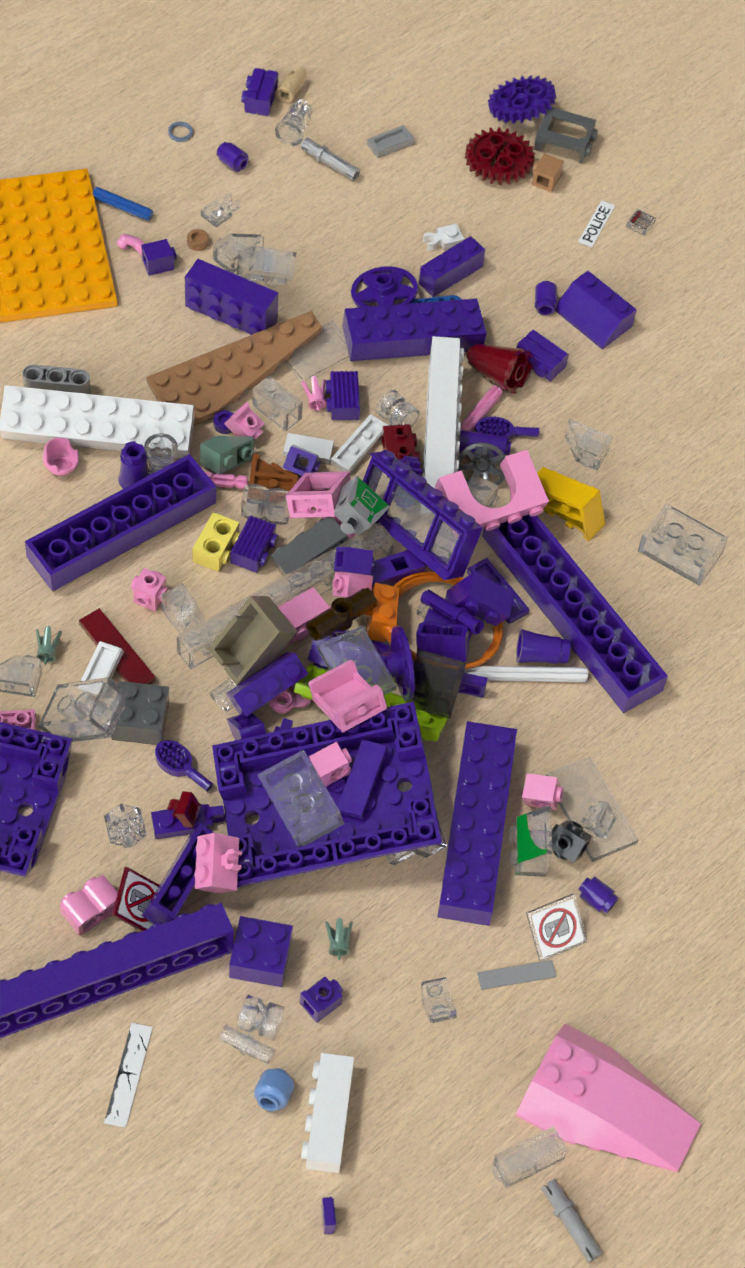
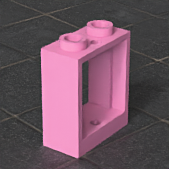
M350 472L304 473L286 495L290 518L335 517L334 509L342 486L351 480Z

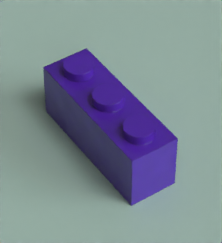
M472 236L466 238L420 267L419 285L432 297L437 296L482 268L485 248Z
M287 651L228 691L226 695L237 712L247 717L308 675L297 655Z

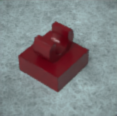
M182 791L180 800L171 799L167 809L174 811L172 816L178 818L184 827L194 828L201 804L192 792Z

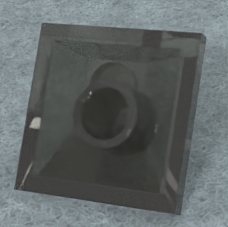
M418 649L413 664L415 693L412 701L425 712L450 719L466 662Z

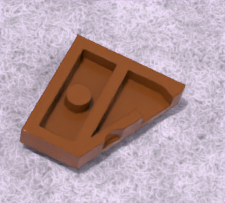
M253 453L248 496L286 499V495L298 482V475L283 470L281 466L273 462L270 465L261 460L260 455Z

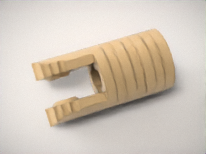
M303 67L296 69L297 71L295 72L293 70L289 71L276 90V96L280 101L285 103L292 102L307 75V71Z

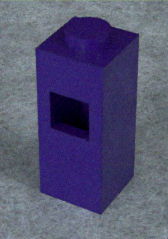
M409 550L375 560L370 576H373L372 590L375 583L394 586L406 576L423 572L427 566Z

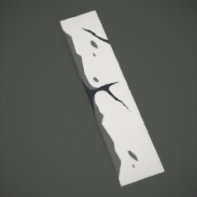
M131 1023L106 1113L105 1124L126 1128L153 1027Z

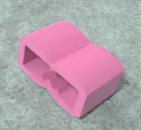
M104 875L98 878L93 877L84 884L82 890L70 892L62 898L60 913L80 936L94 928L100 921L112 915L118 892Z

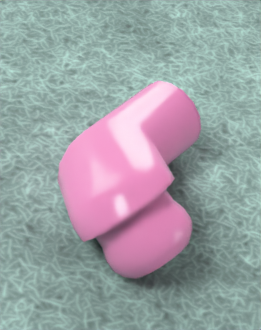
M122 234L120 239L117 240V245L123 250L127 249L128 245H130L142 256L141 245L145 243L138 237Z

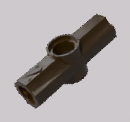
M363 588L348 598H337L332 601L330 609L308 621L306 629L310 637L315 641L322 640L337 630H348L352 627L353 620L377 606V599L369 588Z

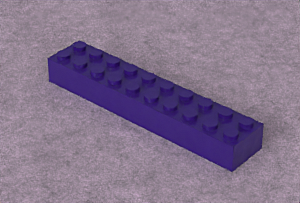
M530 514L522 516L521 520L509 524L508 521L500 523L498 528L487 531L486 528L483 529L482 537L564 639L570 640L572 650L623 713L664 690L668 675L537 515L533 517Z
M223 904L205 905L200 911L191 914H180L172 921L153 924L149 929L139 933H128L123 939L114 942H103L97 948L87 952L84 950L78 951L70 958L62 961H51L45 967L37 970L23 971L18 977L10 980L1 979L0 1039L231 954L234 930Z

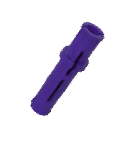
M429 589L422 593L421 603L447 617L453 624L468 626L469 632L474 635L479 634L483 630L484 622L472 616L467 609L455 606Z

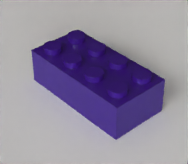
M197 259L185 275V306L191 310L200 312L250 335L275 326L278 322L279 292L201 259Z

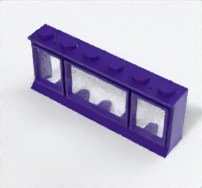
M382 450L381 452L370 453L372 457L363 481L390 506L375 523L444 580L463 577L483 527L475 521L474 517L467 515L459 509L456 503L443 496L440 490L428 484L424 477L418 476L413 472L409 465L398 460L391 451Z

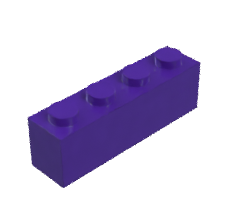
M201 823L193 830L141 916L153 924L159 922L167 923L175 919L195 885L198 836L215 832Z

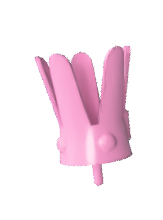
M312 376V394L304 381H302V386L308 397L309 408L319 411L327 404L324 397L326 379L323 380L322 387H319L316 376Z

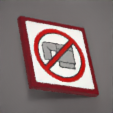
M124 867L112 916L140 931L149 929L153 923L141 915L159 887V884L129 867Z

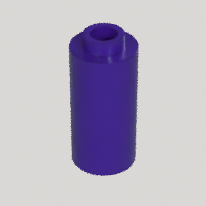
M461 430L459 454L469 445L483 442L493 444L505 455H510L511 442L507 441L506 436Z

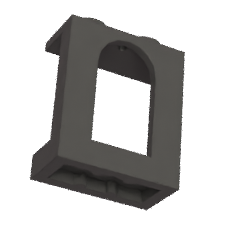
M553 107L550 110H546L547 114H544L536 134L534 150L542 152L545 143L575 151L581 153L579 163L582 164L585 156L589 157L592 149V144L590 143L591 141L595 142L598 134V129H595L596 120ZM554 118L580 125L587 130L588 134L583 138H574L553 132L551 128Z

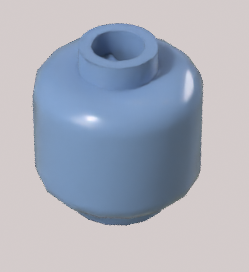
M283 1069L265 1070L254 1089V1096L259 1106L267 1111L285 1108L293 1093L294 1081Z

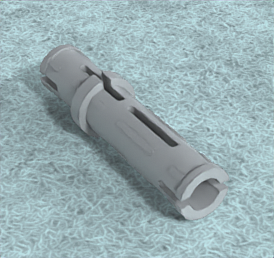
M308 137L304 139L301 144V150L315 157L317 162H323L351 181H355L360 174L359 168L329 151V148L325 145L321 146Z
M557 1179L548 1182V1186L544 1185L541 1190L555 1209L553 1211L554 1215L560 1217L586 1258L587 1263L595 1260L596 1256H601L603 1254L602 1250H600L575 1211L574 1202L568 1200L559 1186Z

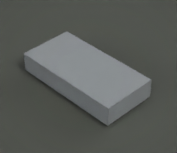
M402 125L367 139V145L375 156L380 158L413 145L415 138Z

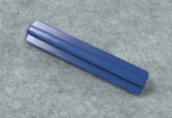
M95 187L92 193L96 200L147 221L152 218L153 210L99 187Z

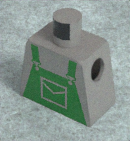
M356 476L342 486L334 509V515L342 522L340 526L342 532L348 535L353 533L360 535L370 528L390 506L364 481Z

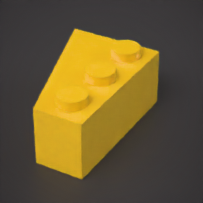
M542 467L537 474L549 500L543 510L552 517L556 514L565 520V526L569 529L575 527L584 533L583 538L589 542L605 525L600 490L581 483L574 478L564 476L557 471Z

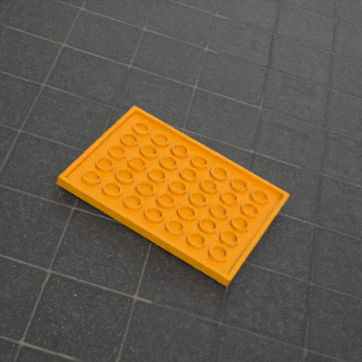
M87 168L0 179V323L117 306V298Z

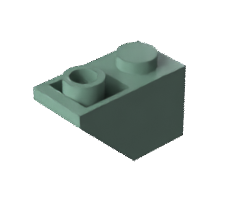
M218 435L200 443V464L221 475L252 460L255 438Z

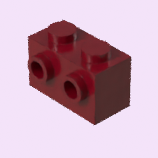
M411 424L382 427L381 442L383 450L391 451L398 460L403 458V456L418 457L420 462V453L415 452L417 436L416 433H412Z

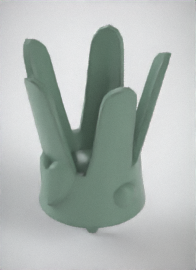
M50 626L45 627L44 637H40L39 630L36 629L38 642L36 658L44 662L45 665L47 662L56 660V648L62 631H59L51 645Z
M338 918L335 933L334 929L325 921L330 941L329 954L338 956V960H341V956L350 953L349 938L353 922H350L349 927L343 929V920Z

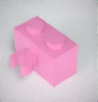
M218 833L198 836L195 889L218 894L237 891V876L242 866L238 865V855H242V851H239V838Z

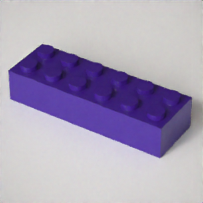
M477 298L344 309L342 323L350 361L430 355L432 336L460 338V348H464V352H468L469 348L475 344H484L487 334Z

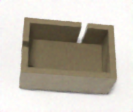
M250 596L238 611L241 616H234L208 649L220 665H227L224 670L236 685H239L274 661L297 633V630L269 596Z

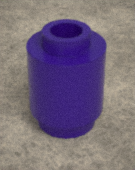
M223 142L218 147L216 154L222 163L235 172L246 168L248 165V154L231 142Z
M542 281L535 287V308L541 315H551L557 307V286L550 281Z
M595 876L592 879L587 877L578 889L581 892L579 897L597 911H603L606 914L609 913L619 899L614 894L615 891Z

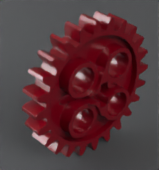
M490 127L488 133L485 130H481V135L475 133L474 139H469V144L466 145L465 159H467L466 166H470L469 171H476L475 177L482 175V181L490 179V184L498 181V184L502 185V181H506L510 185L511 180L517 183L519 177L525 179V175L530 174V170L533 168L535 153H533V146H529L530 141H524V135L517 137V131L511 134L509 133V128L503 132L500 127H498L497 131Z

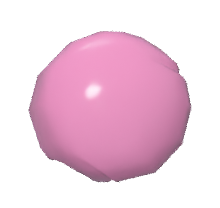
M57 437L49 440L45 445L42 457L43 463L51 473L57 476H65L74 472L79 464L78 450L72 448L70 440Z

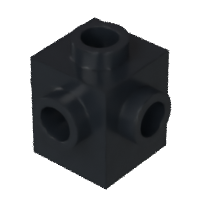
M566 820L560 825L556 824L549 834L551 841L547 847L551 848L557 857L564 860L568 859L575 863L582 857L593 836L585 832L583 826L579 823Z

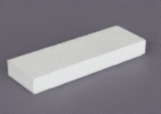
M370 414L330 459V464L343 472L349 471L351 474L381 440L382 427L388 426V424Z

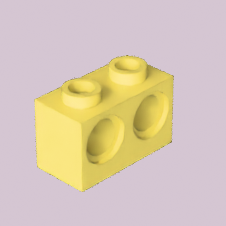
M213 512L192 548L193 562L219 572L223 564L227 565L230 560V552L240 535L239 522Z

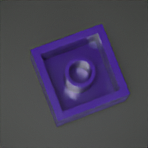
M240 916L229 964V978L282 987L292 942L293 925Z

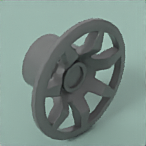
M483 442L471 444L458 457V471L473 469L474 472L470 480L464 476L467 485L476 489L490 490L500 485L505 479L503 472L494 466L500 460L503 461L505 454L493 444ZM467 454L471 459V463L461 465L463 457ZM489 473L501 476L496 482L490 484ZM479 475H482L486 485H477L473 482Z

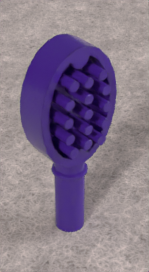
M501 417L483 418L477 422L475 432L506 436L507 441L512 436L539 437V428L515 427L509 420Z
M164 740L156 745V762L164 772L176 777L187 775L189 779H192L206 791L213 787V783L198 772L196 768L192 767L191 754L182 744L172 740Z

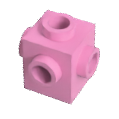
M144 568L139 576L136 575L131 584L134 603L155 612L168 594L166 577L157 571H150Z

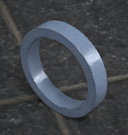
M175 122L169 126V137L176 142L188 141L192 137V127L186 122ZM183 126L190 133L185 137H176L171 131L175 127Z

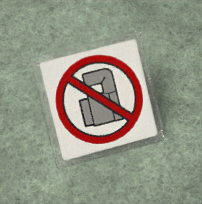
M574 893L526 912L539 961L546 960L588 942Z

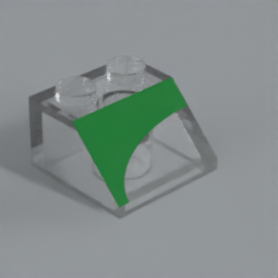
M545 806L518 816L515 826H510L509 839L510 842H514V850L510 851V866L515 867V875L546 877L552 856L551 806Z

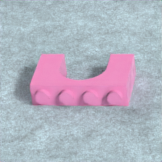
M527 450L505 456L500 464L511 494L510 502L503 507L489 508L478 503L469 490L462 470L439 477L435 484V488L440 490L443 496L456 503L464 513L474 517L475 521L483 529L486 528L487 531L498 528L500 523L507 521L509 524L521 520L522 516L528 514L531 517L539 515L544 511L543 509L549 502ZM453 529L455 537L458 538L460 534Z

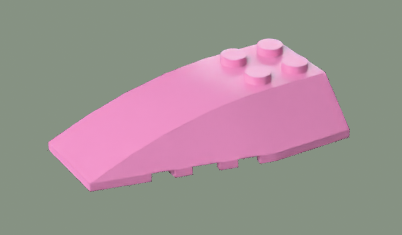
M565 1023L555 1036L516 1113L517 1117L566 1143L574 1145L578 1143L589 1146L588 1148L592 1150H604L615 1153L618 1157L626 1159L630 1157L641 1160V1163L678 1172L701 1125L699 1121L617 1051Z

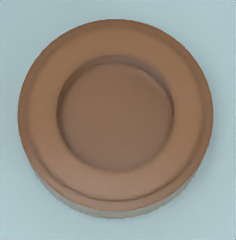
M202 229L191 230L187 234L188 247L195 251L206 249L209 245L208 233Z

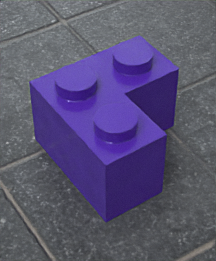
M473 572L448 589L445 599L459 608L467 609L472 616H477L485 620L486 623L497 626L510 617L514 592Z

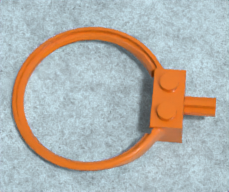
M423 571L404 577L394 586L375 583L372 591L377 599V606L363 614L367 615L365 639L380 642L388 640L391 645L392 628L397 625L398 598L408 590L429 582H443L455 585L464 578L444 580L434 571ZM503 622L497 626L493 625L491 645L480 658L473 662L461 665L441 664L428 660L410 649L412 661L454 671L477 667L488 661L497 652L503 638Z

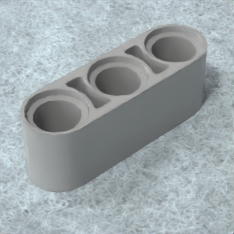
M29 365L22 371L24 387L91 394L90 375L85 370Z

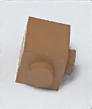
M544 153L540 161L536 160L533 166L532 185L552 192L561 177L564 161Z

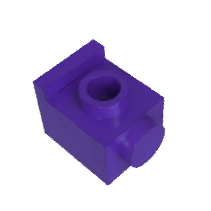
M293 444L289 449L282 468L303 476L304 473L318 472L321 461L317 460L318 454ZM302 457L307 458V466H302L300 464V459Z
M325 976L308 990L300 993V1005L318 1023L342 1004L343 995L341 993L343 989L335 979L329 981ZM325 992L327 996L322 997L320 996V994Z

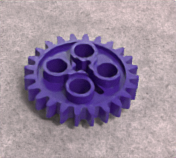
M532 75L526 79L524 76H521L519 80L513 78L512 82L505 81L506 85H498L499 89H493V94L489 95L488 106L490 114L493 115V118L497 117L498 121L504 119V123H507L511 120L512 124L517 120H520V123H523L525 119L532 121V117L540 118V113L547 114L546 109H552L551 105H554L555 99H557L555 87L551 81H547L546 78L540 79V76L534 79Z

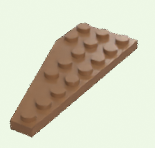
M310 311L146 377L147 384L158 402L194 405V425L214 418L216 413L224 411V408L231 402L235 403L243 392L248 388L251 390L275 371L278 364L283 360L286 362L292 357L293 352L300 347H305L321 334L322 326L314 313Z

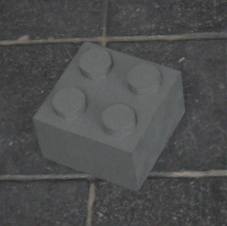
M118 681L110 724L111 739L157 745L163 741L170 703L169 687Z

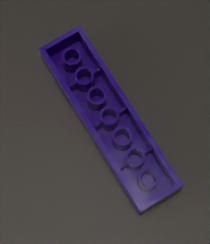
M188 454L26 540V557L53 592L216 504V485L194 458Z
M470 721L466 723L437 918L486 926L490 925L517 729Z

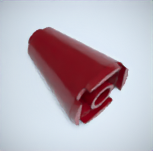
M475 344L467 352L468 364L508 393L516 394L517 391L515 390L517 387L523 388L529 378L532 364L528 362L529 357L532 358V354L528 350Z

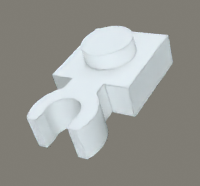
M457 223L436 228V234L428 232L423 235V242L431 241L427 243L428 251H433L438 246H442L443 250L450 249L465 240Z

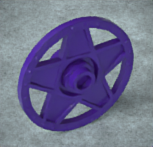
M392 266L377 267L362 273L356 278L351 287L352 300L358 308L371 307L364 304L376 302L378 306L394 305L397 299H406L400 304H411L418 294V284L415 277L402 268ZM404 277L412 283L413 287L402 284ZM363 281L367 288L356 294L358 286Z
M399 625L392 628L391 652L384 656V666L387 676L392 675L393 678H396L402 698L405 701H410L415 693L412 653L408 638L403 628Z

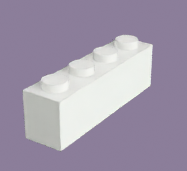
M321 1053L320 1062H314L312 1079H317L316 1089H310L309 1105H314L313 1115H307L305 1132H310L309 1142L303 1141L301 1159H306V1169L339 1173L354 1057Z

